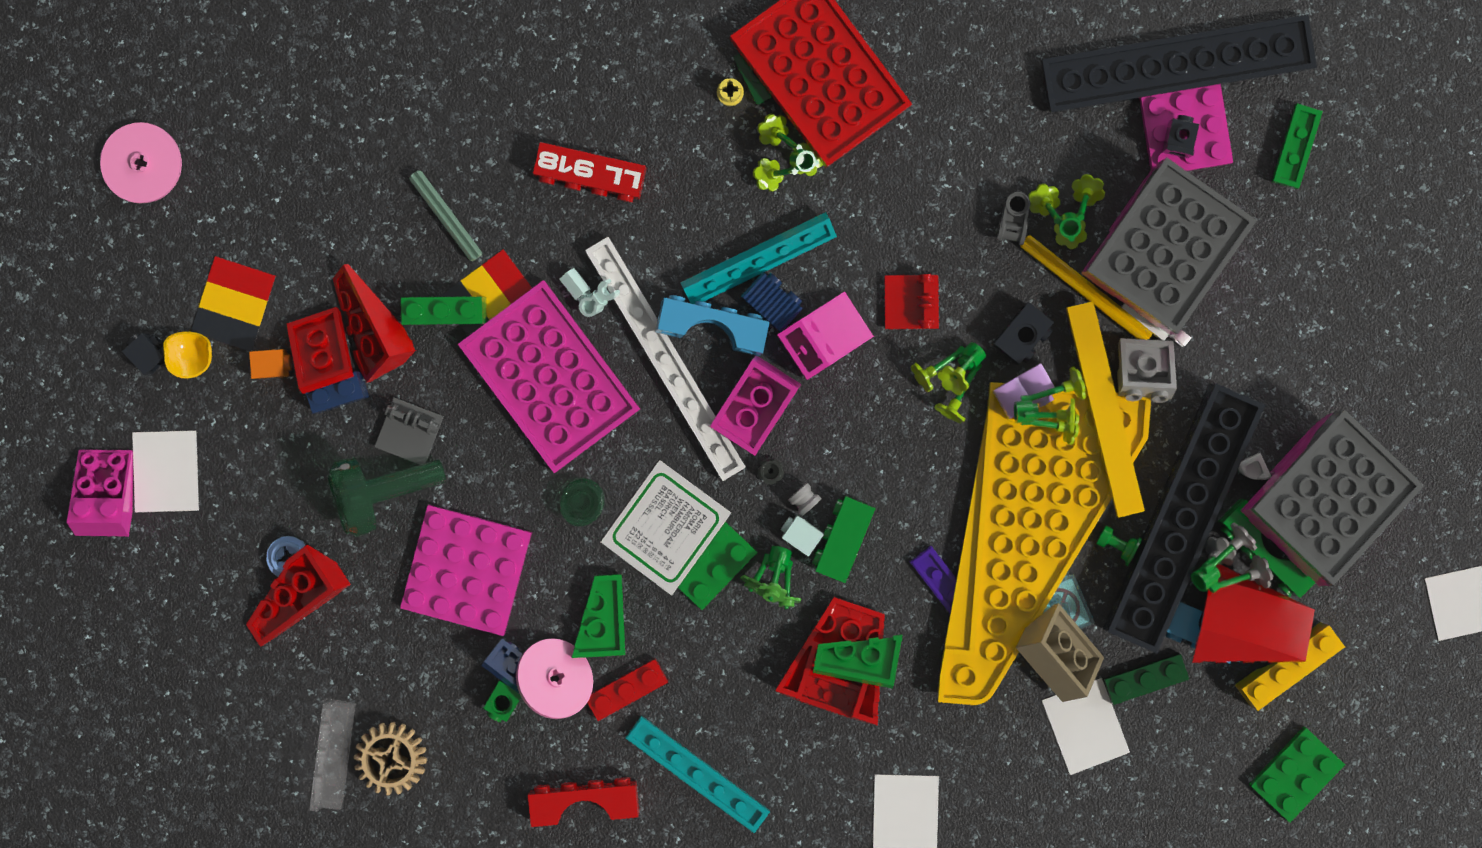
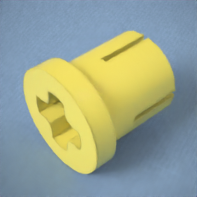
M725 79L717 88L718 99L726 106L737 105L744 95L741 83L735 79ZM727 85H733V89L738 90L733 92L731 99L728 97L727 92H723V90H727Z

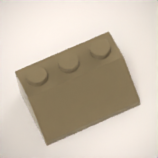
M1059 603L1054 604L1024 629L1016 647L1062 702L1088 697L1104 659L1103 655Z

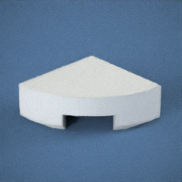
M1261 453L1242 460L1239 465L1238 471L1248 478L1255 480L1271 478Z

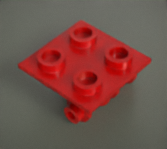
M938 275L885 276V329H939Z

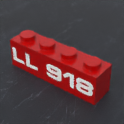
M540 142L533 174L539 177L538 182L554 185L555 181L565 183V188L580 191L581 187L592 189L591 194L607 197V193L618 195V200L633 203V199L640 200L647 168L645 165Z

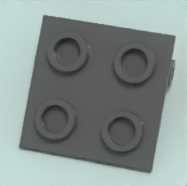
M394 397L391 405H388L385 415L387 416L375 448L425 466L444 416Z

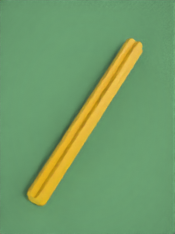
M1031 235L1025 237L1024 244L1020 245L1021 248L1088 301H1093L1098 309L1136 339H1150L1153 333Z

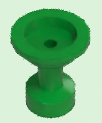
M1106 525L1096 544L1101 547L1109 544L1122 551L1121 558L1125 561V565L1128 566L1142 538H1131L1126 542L1114 536L1113 529Z

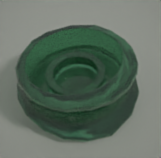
M577 479L569 483L564 489L560 501V511L563 518L574 526L591 524L602 513L604 494L601 487L591 479Z

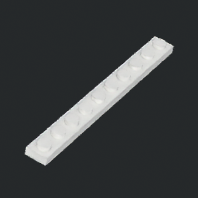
M607 237L585 250L602 280L611 279V283L607 285L610 293L616 290L620 291L619 296L614 298L722 481L746 468L731 441L710 427L716 416L669 337L664 334L655 333L658 319L610 238Z

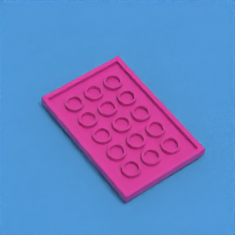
M545 280L458 344L553 473H556L640 410L639 406Z

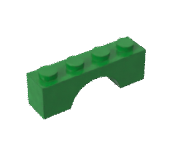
M1239 499L1218 520L1223 526L1220 531L1228 539L1232 540L1235 537L1231 531L1230 525L1232 523H1236L1238 526L1246 529L1248 534L1254 538L1257 549L1252 551L1242 545L1239 548L1241 552L1250 560L1255 555L1265 558L1268 561L1269 569L1272 571L1273 576L1280 582L1278 588L1288 597L1293 595L1301 598L1315 582L1309 576H1306L1289 558L1278 559L1266 550L1262 542L1261 532L1241 512V509L1248 501Z

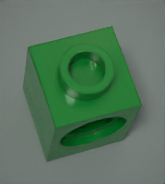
M500 680L483 709L488 711L487 715L497 722L504 720L507 722L522 697ZM498 696H506L510 701V706L508 708L499 707L496 702Z

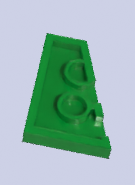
M903 635L879 639V637L869 638L866 641L857 642L842 641L818 644L813 673L893 689Z

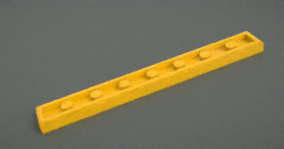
M1094 302L1067 307L1066 312L1116 516L1119 518L1143 512L1145 510Z

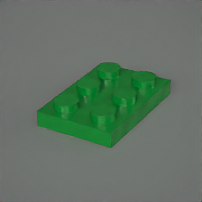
M725 521L678 588L703 610L754 557L757 551Z
M1303 727L1249 785L1290 823L1345 764L1306 727Z

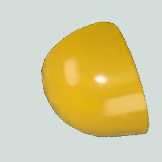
M178 332L168 336L163 343L165 365L168 371L176 377L194 378L204 373L210 366L212 359L211 343L202 334Z

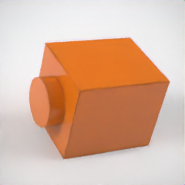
M287 350L249 352L251 379L289 377V371H292L293 363L291 355L287 354Z

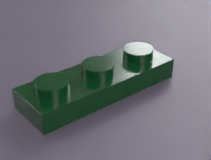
M1180 653L1103 678L1112 705L1190 680Z

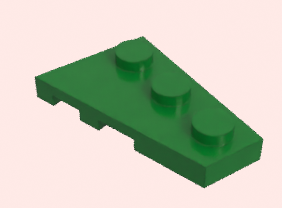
M621 574L594 575L571 658L625 655Z

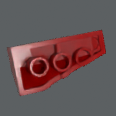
M309 545L304 546L286 560L283 565L284 569L279 577L273 581L264 600H261L246 624L260 647L351 585L337 562Z

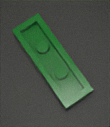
M1298 103L1294 105L1271 182L1296 190L1300 188L1323 111Z

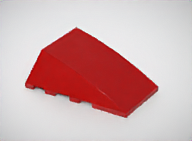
M1221 564L1216 565L1220 572L1218 582L1242 575ZM1247 579L1220 588L1214 593L1208 589L1192 663L1213 661L1215 663H1227V661H1243V663H1254L1255 661H1268V663L1305 662L1315 610L1271 588H1264L1254 580L1249 581Z
M834 597L775 691L799 702L850 719L878 725L880 686L813 673L818 644L866 641L869 638L878 637L883 639L885 614Z

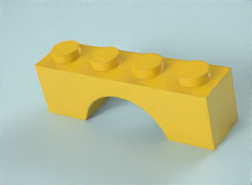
M1320 622L1311 629L1305 662H1273L1268 666L1256 669L1235 686L1248 704L1259 711L1345 648V646L1329 625Z

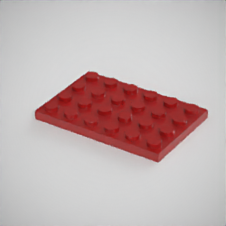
M780 0L729 38L825 168L829 167L912 105L835 0Z

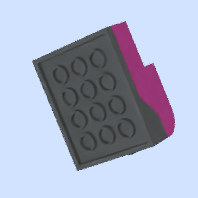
M1166 157L1158 162L1143 180L1081 274L1135 310L1136 313L1156 327H1159L1169 335L1178 334L1257 220Z
M1341 410L1323 417L1297 442L1270 472L1273 476L1241 509V512L1317 585L1334 586L1424 485L1346 410Z

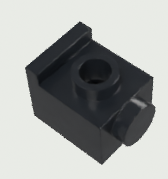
M1178 115L1177 119L1173 118L1169 121L1162 153L1190 158L1194 155L1199 124L1193 123V117ZM1180 130L1187 132L1188 136L1186 139L1180 138Z

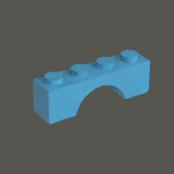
M669 295V298H664L661 301L655 333L682 338L692 326L700 323H711L719 326L727 333L734 351L757 356L763 354L769 322L764 321L763 316L748 313L746 317L738 315L737 310L722 307L720 311L712 309L711 304L701 301L690 304L685 302V298L675 295Z

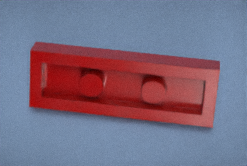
M655 658L591 693L587 703L597 721H600L667 684L668 680Z

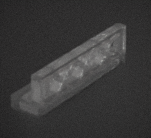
M329 699L323 703L309 811L318 812L321 808L342 809L356 704L354 702Z

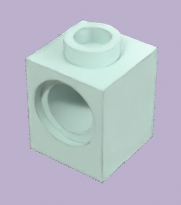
M798 515L794 519L789 517L781 528L784 532L782 538L808 557L824 535L823 532Z

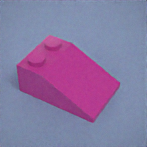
M756 355L710 427L755 456L801 384Z

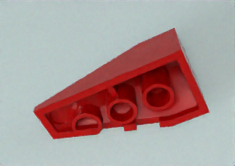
M344 264L333 277V282L341 310L347 312L349 326L346 329L348 335H353L357 350L353 351L355 361L367 383L403 365L416 350L400 322L350 265Z

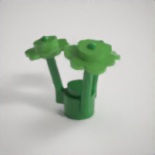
M772 546L770 554L764 555L763 562L754 579L746 575L741 576V579L746 582L744 586L750 592L757 593L766 601L779 602V607L788 609L789 607H794V603L801 602V598L790 597L793 561L790 560L792 552L787 548ZM769 565V569L774 572L772 582L769 584L760 583L759 580ZM785 571L784 589H782L777 583L780 573Z

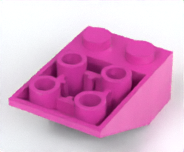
M845 292L777 335L806 380L874 337Z
M79 450L67 524L75 536H129L133 512V451Z

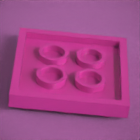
M1221 84L1139 99L1151 170L1166 157L1186 171L1233 163ZM1178 115L1193 117V123L1199 124L1194 155L1190 158L1162 153L1168 123L1173 118L1177 119ZM1185 130L1179 131L1180 138L1186 139L1188 136Z

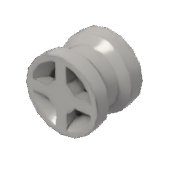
M806 483L788 501L791 504H795L798 507V512L803 516L821 500V497L818 494H813L811 486Z

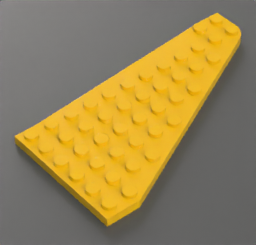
M989 383L987 414L939 673L938 702L979 705L993 696L1019 653L1016 647L1024 629L1042 615L1112 499L1086 391V398L1083 400L1077 398L1073 390L1067 393L1062 391L1053 394L1054 400L1042 407L1038 404L1039 412H1057V410H1067L1071 398H1075V414L1079 415V433L1075 437L1074 443L1069 445L1063 440L1064 432L1056 431L1055 428L1021 425V423H1015L1014 417L1008 419L993 393V390L1005 383ZM1116 392L1132 461L1134 462L1148 439L1151 398L1142 397L1138 401H1128L1125 396H1118ZM1038 418V420L1057 422V418Z

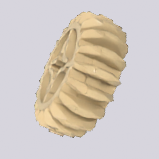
M391 722L387 730L386 725L381 723L379 731L372 727L369 729L371 736L364 734L361 737L365 744L358 743L356 745V749L363 753L354 755L355 760L362 761V763L355 766V770L363 769L364 772L359 776V779L363 780L368 777L369 781L366 787L370 788L373 784H376V793H379L385 787L386 795H390L394 787L395 792L401 794L402 786L406 790H410L412 788L410 781L418 783L420 778L417 774L425 772V769L418 764H425L427 762L426 757L419 756L426 751V747H417L422 741L421 737L415 740L411 738L415 734V730H410L408 734L404 733L406 729L405 724H402L396 730L395 722ZM380 739H394L389 748L379 747L377 749L372 747ZM402 743L410 752L411 762L408 761L409 758H406L401 753ZM394 750L393 760L395 761L387 768L389 763L386 756ZM370 755L373 756L372 759L380 764L379 774L371 764ZM404 768L409 770L401 778H388L392 769L402 770Z

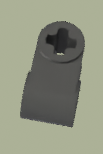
M1014 192L1005 198L998 223L996 241L1005 239L1017 241L1019 245L1024 244L1030 208V200L1026 194ZM1013 197H1018L1023 201V208L1020 212H1015L1010 207V201ZM1006 229L1017 231V233L1006 231Z

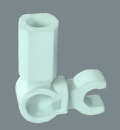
M575 268L566 272L559 279L576 301L579 300V310L586 317H592L602 312L607 302L620 294L619 290L612 293L607 291V285L611 283V279L602 281L598 285V290H594L591 293L590 287Z

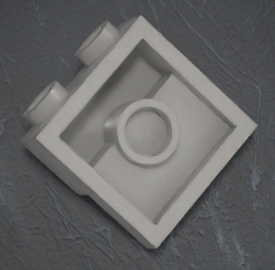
M1120 338L1118 342V396H1125L1128 401H1138L1142 397H1149L1156 403H1163L1172 399L1177 389L1174 341Z

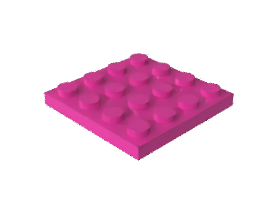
M428 505L400 608L504 636L532 532Z

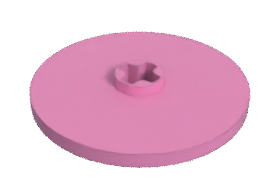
M131 123L119 128L108 138L101 153L100 167L104 181L117 196L134 203H150L163 198L174 188L180 177L182 159L177 143L165 130L149 123ZM142 156H144L143 160L147 162L146 167L142 166L138 170L139 166L135 164L136 159L141 160Z
M545 639L530 646L521 656L516 670L517 687L524 702L537 714L551 719H563L579 712L588 702L593 689V674L586 657L571 658L574 645L560 639ZM558 675L559 681L552 682L550 680V677Z

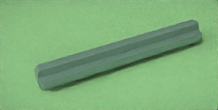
M420 170L414 172L409 177L411 183L468 259L472 262L477 260L482 255V251L423 172Z

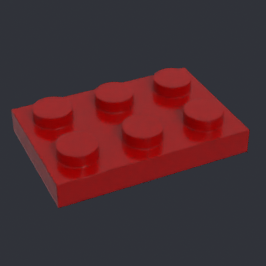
M337 307L287 323L298 388L302 394L354 377L341 312Z

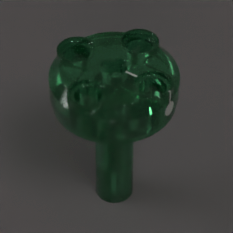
M345 458L332 464L329 470L328 482L345 534L359 537L376 530V519L372 504L445 483L446 477L443 466L438 459L365 481L355 458Z

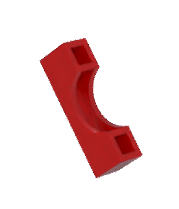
M629 777L616 778L614 783L605 784L603 780H591L587 782V785L577 786L576 782L561 784V788H550V785L534 786V790H530L528 794L531 827L558 825L563 811L571 804L579 801L597 803L606 810L611 820L636 818L639 816L637 781H630Z

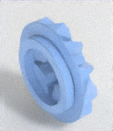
M294 536L281 537L275 540L270 545L266 558L272 573L279 577L284 569L283 565L285 562H279L278 559L286 555V549L290 554H295L305 546L304 542Z

